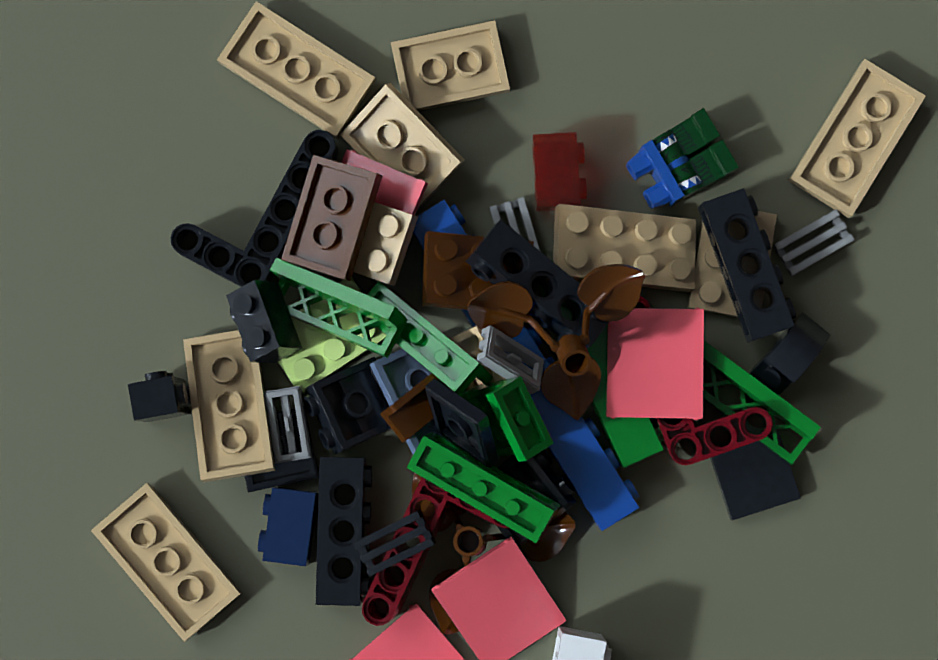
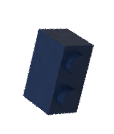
M273 487L271 494H265L263 515L268 516L267 529L260 531L258 540V552H263L262 561L298 566H308L310 564L319 492Z

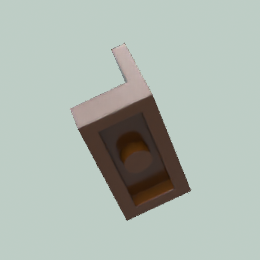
M432 373L380 413L402 443L433 419L425 386L434 378L443 385L445 384Z

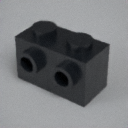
M253 280L226 295L230 305L231 318L237 324L242 338V349L247 357H249L250 362L276 363L303 349L279 283Z
M167 371L145 374V381L128 384L134 421L152 422L190 415L189 406H191L189 384L185 385L184 379L174 377L173 373H167Z

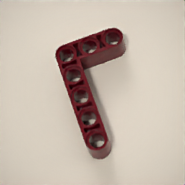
M640 296L637 303L644 304L645 308L654 309L648 300ZM757 407L737 412L698 427L693 419H683L679 424L672 425L665 418H657L670 456L676 463L681 465L695 464L762 440L771 433L773 428L771 415L766 410ZM754 413L763 415L767 423L766 429L759 435L750 433L746 428L747 418ZM717 426H725L731 432V441L725 447H719L712 441L711 434ZM684 438H689L696 444V454L691 459H684L678 454V443Z
M421 477L403 516L404 518L421 510V503L426 499L434 504L436 510L433 518L423 514L434 538L452 503L499 527L509 528ZM416 520L397 529L392 540L418 528ZM423 534L418 536L420 543L425 541ZM405 542L388 550L383 561L410 547ZM431 547L394 564L403 570L405 576L403 582L393 579L390 571L391 566L376 573L362 604V614L367 622L375 626H381L399 614ZM376 598L384 599L388 603V614H382L377 610Z

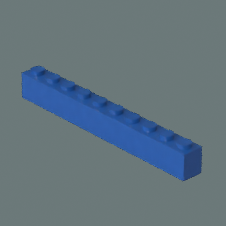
M443 200L417 216L418 219L413 231V235L424 251V236L428 231L466 235L461 227L466 221L455 204L449 207L446 201ZM461 309L471 327L475 326L476 324L471 319L468 310ZM523 325L521 333L512 338L544 359L542 374L550 364L555 362L551 356L545 359L538 346L543 343L532 326L525 328ZM541 387L539 391L530 394L554 442L548 449L567 479L574 486L575 492L599 530L604 531L637 510L639 506L635 500L640 496L629 479L623 482L615 469L620 467V464L609 448L603 451L596 438L601 436L591 418L589 417L584 420L581 416L579 420L573 419L568 413L550 403L543 395Z

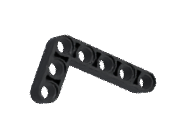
M314 130L304 138L244 251L189 223L181 224L172 231L170 239L173 249L184 258L239 287L248 284L244 280V274L251 266L260 267L262 272L261 281L271 282L274 274L270 271V268L276 258H282L294 216L289 220L279 219L278 210L287 203L294 204L297 209L302 189L295 186V178L302 172H308L313 157L311 150L315 143L319 141L329 143V152L323 158L336 161L338 148L332 135L327 131ZM188 233L197 234L198 242L195 248L183 250L181 244L183 237ZM272 234L278 236L279 244L274 251L265 252L261 249V242L265 236ZM222 249L228 250L230 254L229 262L223 267H215L213 264L214 254Z

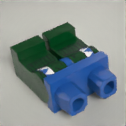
M704 108L692 114L690 118L642 145L638 153L627 162L626 168L635 181L651 173L656 182L654 186L643 192V196L650 209L664 206L667 203L671 207L681 200L728 177L739 168L723 139L713 144L720 134ZM713 144L708 149L692 157L691 159L688 158L693 154L699 152L700 150L706 148L707 146Z

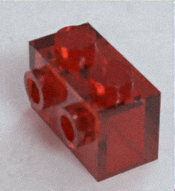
M576 132L534 134L532 137L536 212L555 211V207L558 204L580 206L581 199H587L586 178H579L578 164H584L585 162L584 143L577 142Z

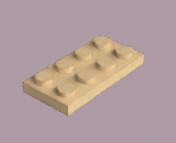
M257 1L217 59L219 64L317 127L327 131L336 139H338L376 81L373 75Z
M864 59L788 181L834 210L837 209L839 213L847 218L852 217L926 96Z
M558 204L555 207L553 262L575 280L582 281L589 272L601 266L624 264L644 272L645 279L642 283L644 288L691 292L695 289V219Z
M239 330L183 339L201 481L205 483L275 471L261 363L250 362L249 357H247L242 349V338Z
M150 483L144 484L91 530L184 642L242 593Z

